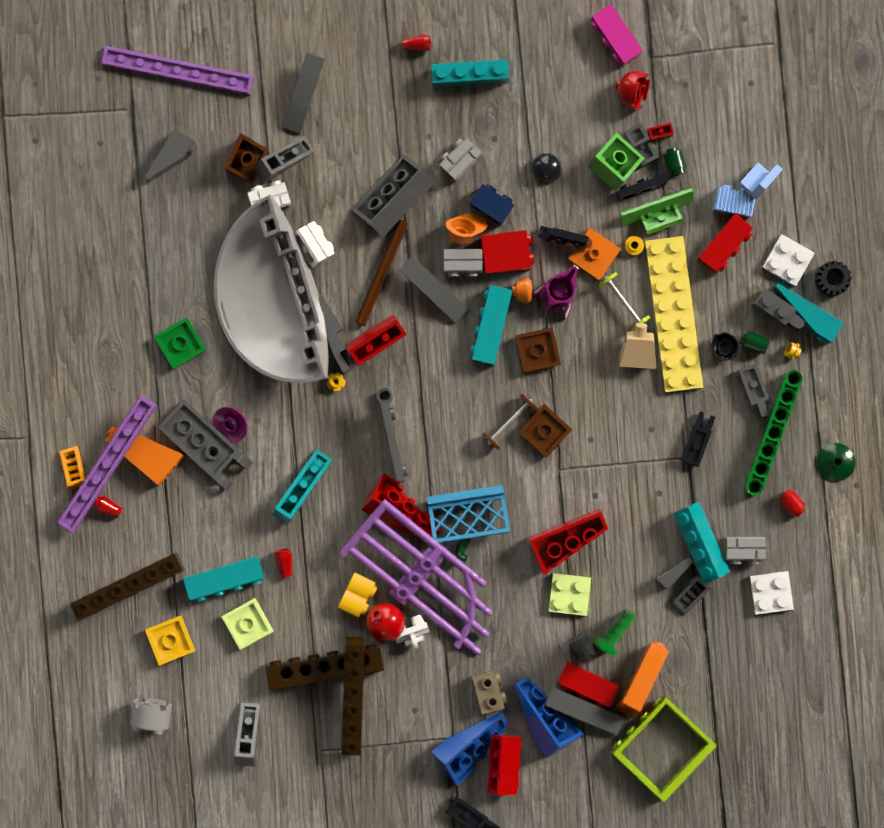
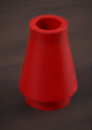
M422 34L409 39H403L404 51L427 53V51H431L430 35Z
M99 495L92 509L96 510V513L118 518L122 507L105 495L103 497Z
M290 549L276 550L274 559L281 578L291 577L292 553H290Z

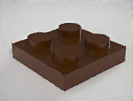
M553 327L515 335L523 373L561 365Z
M543 404L518 433L547 458L572 429Z

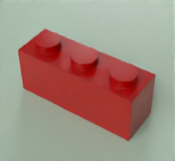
M735 213L697 260L714 274L718 270L722 272L728 265L726 260L730 256L734 257L739 252L740 248L738 246L742 241L746 243L753 235L750 232L753 227Z
M393 314L346 344V347L357 365L360 366L407 334Z
M568 661L565 662L557 680V683L560 684L559 688L567 692L574 690L578 692V697L584 700H588L589 697L595 700V705L604 709L606 706L611 707L620 688L619 685Z
M491 734L487 793L517 795L519 788L520 750L522 748L521 737Z

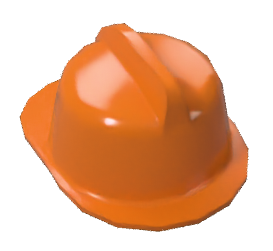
M474 213L460 215L447 220L445 223L448 229L450 244L466 245L471 242L475 235L482 233L487 228L486 220Z

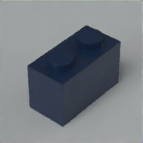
M482 184L470 201V206L502 226L514 208L513 200L504 194L503 196L497 194V189L493 186Z

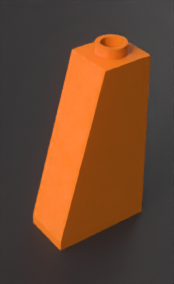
M113 426L106 435L108 437L105 441L109 443L120 426L116 428ZM138 435L124 457L157 485H161L185 456L180 452Z
M651 642L648 645L615 708L616 710L631 718L641 711L669 653V650L665 649V645L659 642Z

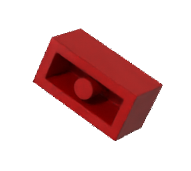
M671 122L647 129L650 141L674 135Z

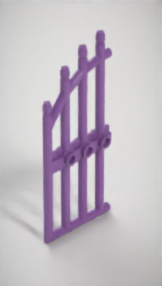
M384 499L343 547L340 554L346 557L350 553L393 588L390 594L404 605L407 601L411 602L457 639L454 643L456 648L460 649L464 645L471 652L479 655L481 653L480 648L467 639L471 628L485 638L489 635V632L475 621L476 608L480 611L482 610L487 616L492 614L491 609L476 598L473 581H476L479 586L484 587L486 584L485 580ZM385 510L430 545L423 554L379 519ZM373 524L417 559L411 568L366 533ZM360 539L364 540L405 574L399 582L354 547ZM444 558L463 572L467 590L438 567ZM432 572L469 601L468 614L425 581ZM420 586L465 622L461 633L413 595Z

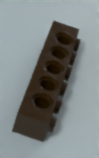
M174 553L70 603L77 620L80 621L184 571L185 568L178 553Z
M345 637L341 755L361 756L365 637Z
M376 644L366 645L365 655L368 657V663L364 665V674L384 671L381 647H376ZM338 650L326 652L327 656L319 657V654L308 655V659L300 660V657L289 658L287 663H281V660L269 662L270 665L266 666L269 690L344 678V668H341L338 662L339 659L345 657V653L338 654ZM322 661H327L330 664L329 671L324 672L320 669L319 665ZM304 664L311 667V673L308 675H304L301 672V666ZM283 668L291 669L292 676L290 678L283 677Z

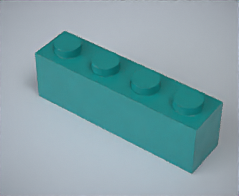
M508 59L432 64L433 87L509 83Z
M490 285L489 289H485L483 300H486L485 308H480L478 318L482 320L480 326H476L474 333L477 341L476 345H471L469 354L473 356L472 361L495 365L512 290Z
M700 502L674 512L673 515L703 583L711 582L730 572Z
M255 556L183 578L189 601L194 599L196 603L206 600V595L213 594L214 597L223 595L226 589L231 588L232 592L243 589L242 585L250 583V586L262 583L261 579L265 578L259 556Z

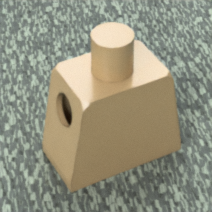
M637 323L635 332H626L619 355L620 367L656 369L654 334L647 333L646 324Z

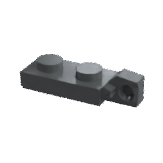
M755 363L737 370L750 406H752L753 410H758L760 418L768 416L769 412L766 405L770 404L769 396L757 364Z

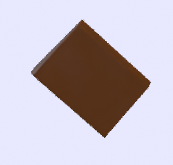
M240 133L223 168L226 172L253 184L257 175L254 166L261 158L266 156L269 149Z

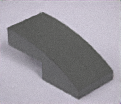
M641 123L624 131L628 143L644 157V160L640 163L642 168L659 159Z

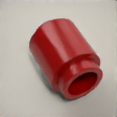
M791 489L778 498L781 501L782 507L791 517L794 515L799 517L806 511L803 508L806 504Z

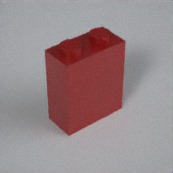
M527 230L481 235L485 275L531 270V265H535L534 254L529 251V246H532L531 234L527 235Z

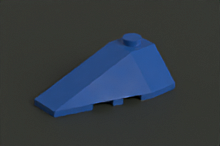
M528 677L513 685L534 739L546 758L560 752L583 735L571 716L564 715L562 712L545 705L547 702L545 693Z
M500 712L446 739L432 751V754L440 767L454 784L458 786L476 769L474 765L477 761L487 755L485 751L491 744V734L502 735L509 725L504 715Z

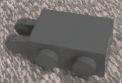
M767 288L760 292L751 305L782 327L788 325L795 330H799L805 325L803 318L801 319L800 316L795 314L797 309Z

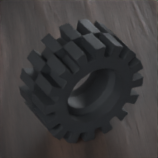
M829 261L822 265L815 275V283L818 285V290L820 289L821 293L827 294V296H837L845 292L851 285L850 281L852 280V277H850L851 271L847 269L848 266H844L842 262ZM831 271H835L840 275V283L836 286L828 284L826 280L827 274Z

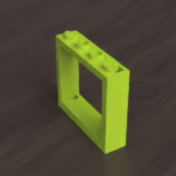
M664 696L663 698L659 697L652 704L654 708L649 713L646 711L639 718L641 722L636 727L633 725L627 730V736L623 741L619 739L612 747L614 749L612 753L663 802L670 797L717 746ZM666 705L705 744L660 790L621 752Z

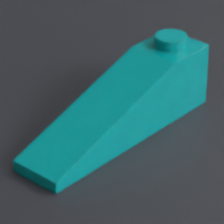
M777 283L774 286L775 291L785 302L797 309L795 314L800 316L801 319L803 318L806 327L812 334L817 336L816 340L823 344L832 343L844 322Z
M316 449L275 507L272 516L288 526L332 462V459Z

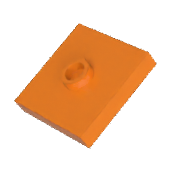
M589 228L585 235L593 242L591 249L586 247L584 249L575 248L568 260L600 281L621 248Z

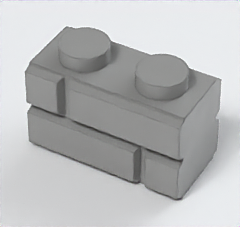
M460 138L453 145L454 150L450 154L446 152L440 158L441 163L439 167L455 183L482 156V152L468 138L464 140Z
M444 249V274H448V277H459V274H467V277H479V274H482V249Z
M725 537V560H730V564H742L741 560H749V564H761V560H766V538Z

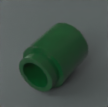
M677 147L667 149L666 154L663 156L668 173H671L672 177L686 173L685 168L687 166L682 149L678 150Z
M748 331L746 334H742L739 344H742V349L759 355L760 353H766L769 340L765 336Z

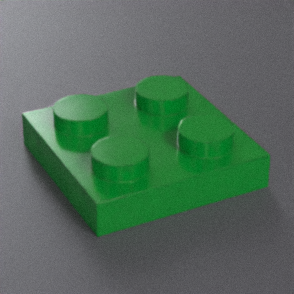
M188 317L154 336L173 369L207 351Z

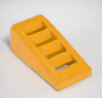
M75 446L59 451L67 487L70 490L80 488L87 475L79 447ZM75 454L76 457L66 460L67 456ZM77 462V465L68 467V464ZM79 470L78 473L70 474L72 471Z

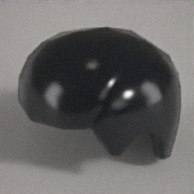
M551 153L540 154L532 163V172L542 183H554L562 173L560 161Z
M727 332L713 335L710 340V352L714 358L720 361H728L737 355L739 343L735 336Z

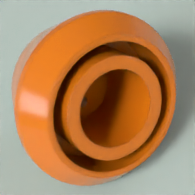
M528 277L518 280L516 285H512V296H516V300L526 304L532 301V282Z

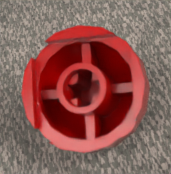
M631 71L625 74L621 80L617 81L616 91H618L619 100L624 106L635 110L642 108L640 103L642 99L646 101L650 88V80L647 79L648 73Z
M378 604L369 611L366 618V627L376 641L386 643L385 641L389 640L394 641L402 634L405 628V616L400 609L392 604Z

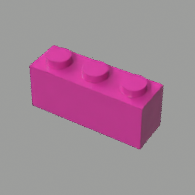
M609 4L592 16L591 27L596 33L599 32L603 37L601 39L602 43L614 53L612 57L617 64L620 63L624 67L642 55V48L612 4Z

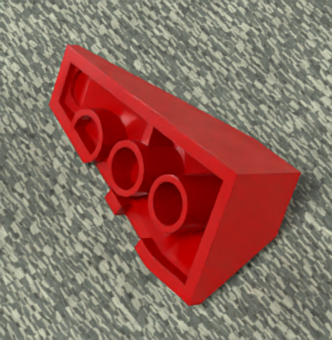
M383 473L366 497L361 510L371 516L385 499L433 538L429 515L425 511L419 510L414 504L416 501L412 497L409 499L402 491L404 488L400 483ZM385 510L379 517L386 525L420 538L388 511Z

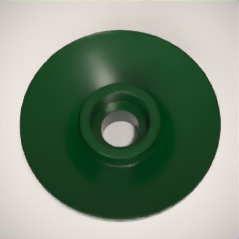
M829 444L818 455V470L828 480H845L855 469V456L852 450L844 444ZM836 458L840 459L841 461L839 466L835 465L834 460Z

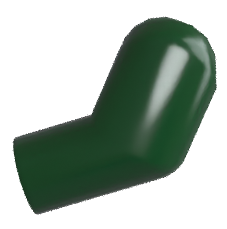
M470 539L460 540L455 550L454 556L463 563L468 559L464 552L471 542Z

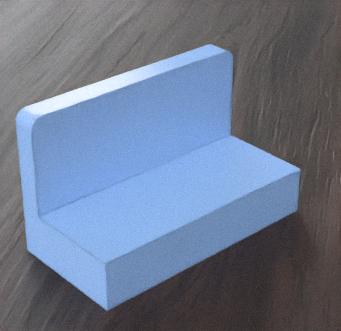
M757 163L739 185L757 199L783 169L777 164L768 172L761 164Z

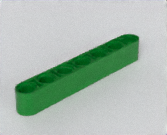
M797 370L785 373L782 378L744 484V491L750 496L761 494L767 481L802 384V374ZM790 374H794L797 377L796 384H791L788 381ZM783 392H788L791 396L788 403L782 400ZM777 410H781L784 413V418L781 421L775 417ZM771 428H775L778 432L775 439L769 436ZM764 446H768L771 449V454L768 457L762 453ZM758 464H762L765 468L762 475H759L755 470ZM751 482H755L758 485V490L755 493L749 490Z

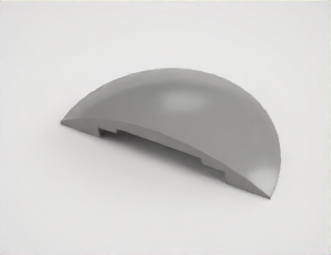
M268 195L251 205L241 214L229 230L221 246L214 276V297L218 318L234 350L247 364L258 372L270 378L291 383H307L327 378L328 343L318 291L294 231L272 195Z

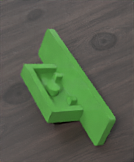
M693 189L681 190L676 194L664 196L659 200L644 203L642 206L627 209L620 213L621 223L623 226L641 220L647 235L683 223L678 207L694 202Z

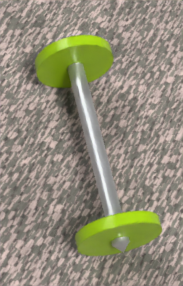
M617 272L609 277L605 276L604 281L598 287L601 288L608 284L637 323H644L651 318L648 315L641 320L611 280L618 275ZM636 325L631 328V331L635 330Z

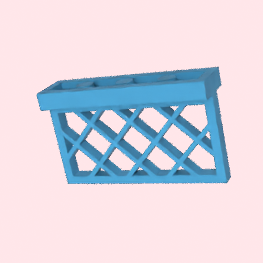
M503 485L427 497L433 539L438 543L510 533ZM501 500L502 507L498 513L489 507L493 501ZM477 503L485 507L479 516L470 510ZM458 506L465 510L460 518L451 513ZM441 509L446 512V515L439 521L433 516V510ZM487 509L495 514L490 523L481 518ZM468 512L476 517L471 526L462 521ZM449 515L457 520L452 529L443 524ZM498 517L505 522L504 529H496L492 526ZM478 520L487 525L483 532H477L473 529ZM459 523L468 528L464 535H458L454 532ZM440 526L449 531L445 538L437 539L436 531Z

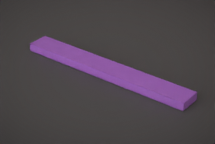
M110 46L104 47L101 61L103 66L251 95L254 80L253 75Z
M143 395L139 396L58 520V525L72 534L75 533L158 405Z

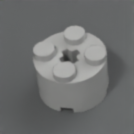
M140 698L134 699L130 723L133 726L132 730L144 731L145 729L151 730L153 734H163V730L169 729L171 703L167 706L164 700L145 698L144 702H139Z

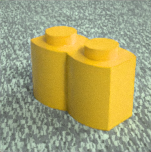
M355 572L338 608L357 617L360 614L365 615L369 606L366 604L368 597L373 598L377 587L374 586L376 582Z

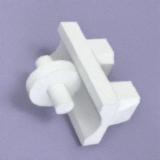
M421 615L411 618L413 627L406 629L405 626L402 634L396 639L397 644L405 642L406 647L414 645L415 649L419 648L418 642L424 641L423 635L430 633L428 625L424 622Z

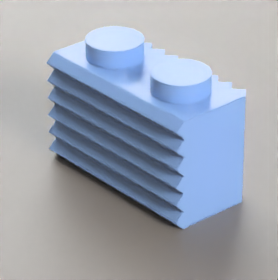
M723 184L722 187H718L716 190L713 211L730 215L736 213L740 217L751 218L755 198L743 188H741V191L733 190V186Z

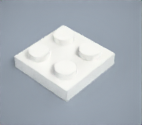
M781 234L762 268L795 287L815 253Z
M788 571L749 576L755 615L794 609Z

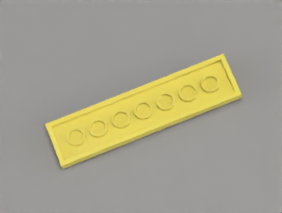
M679 236L645 241L664 391L666 393L703 388L684 238Z

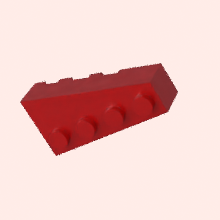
M597 509L529 536V541L543 575H546L551 569L560 565L565 559L607 531L608 526L602 511Z

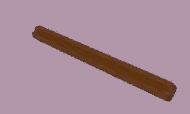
M400 219L395 225L355 323L365 327L407 229L408 223Z

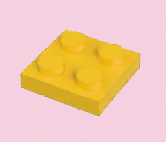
M182 615L145 629L158 665L195 652Z

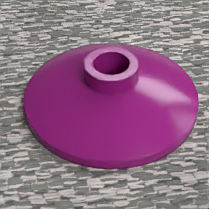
M222 407L215 412L212 421L213 426L231 443L244 439L248 431V425L240 411L233 407Z

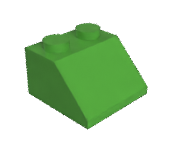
M615 133L587 167L616 191L644 160V157L618 133Z

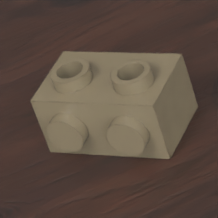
M491 670L473 675L472 679L482 715L505 709L504 704L507 701L505 693H500L498 685H501L502 682L499 673L495 674V671Z

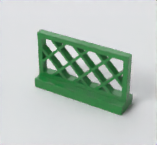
M625 609L605 637L602 639L597 635L593 642L610 656L614 657L618 651L613 646L635 619L636 615Z

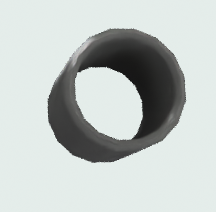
M585 631L568 643L583 663L599 652Z

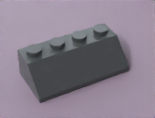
M403 154L351 210L383 238L435 182L423 168Z

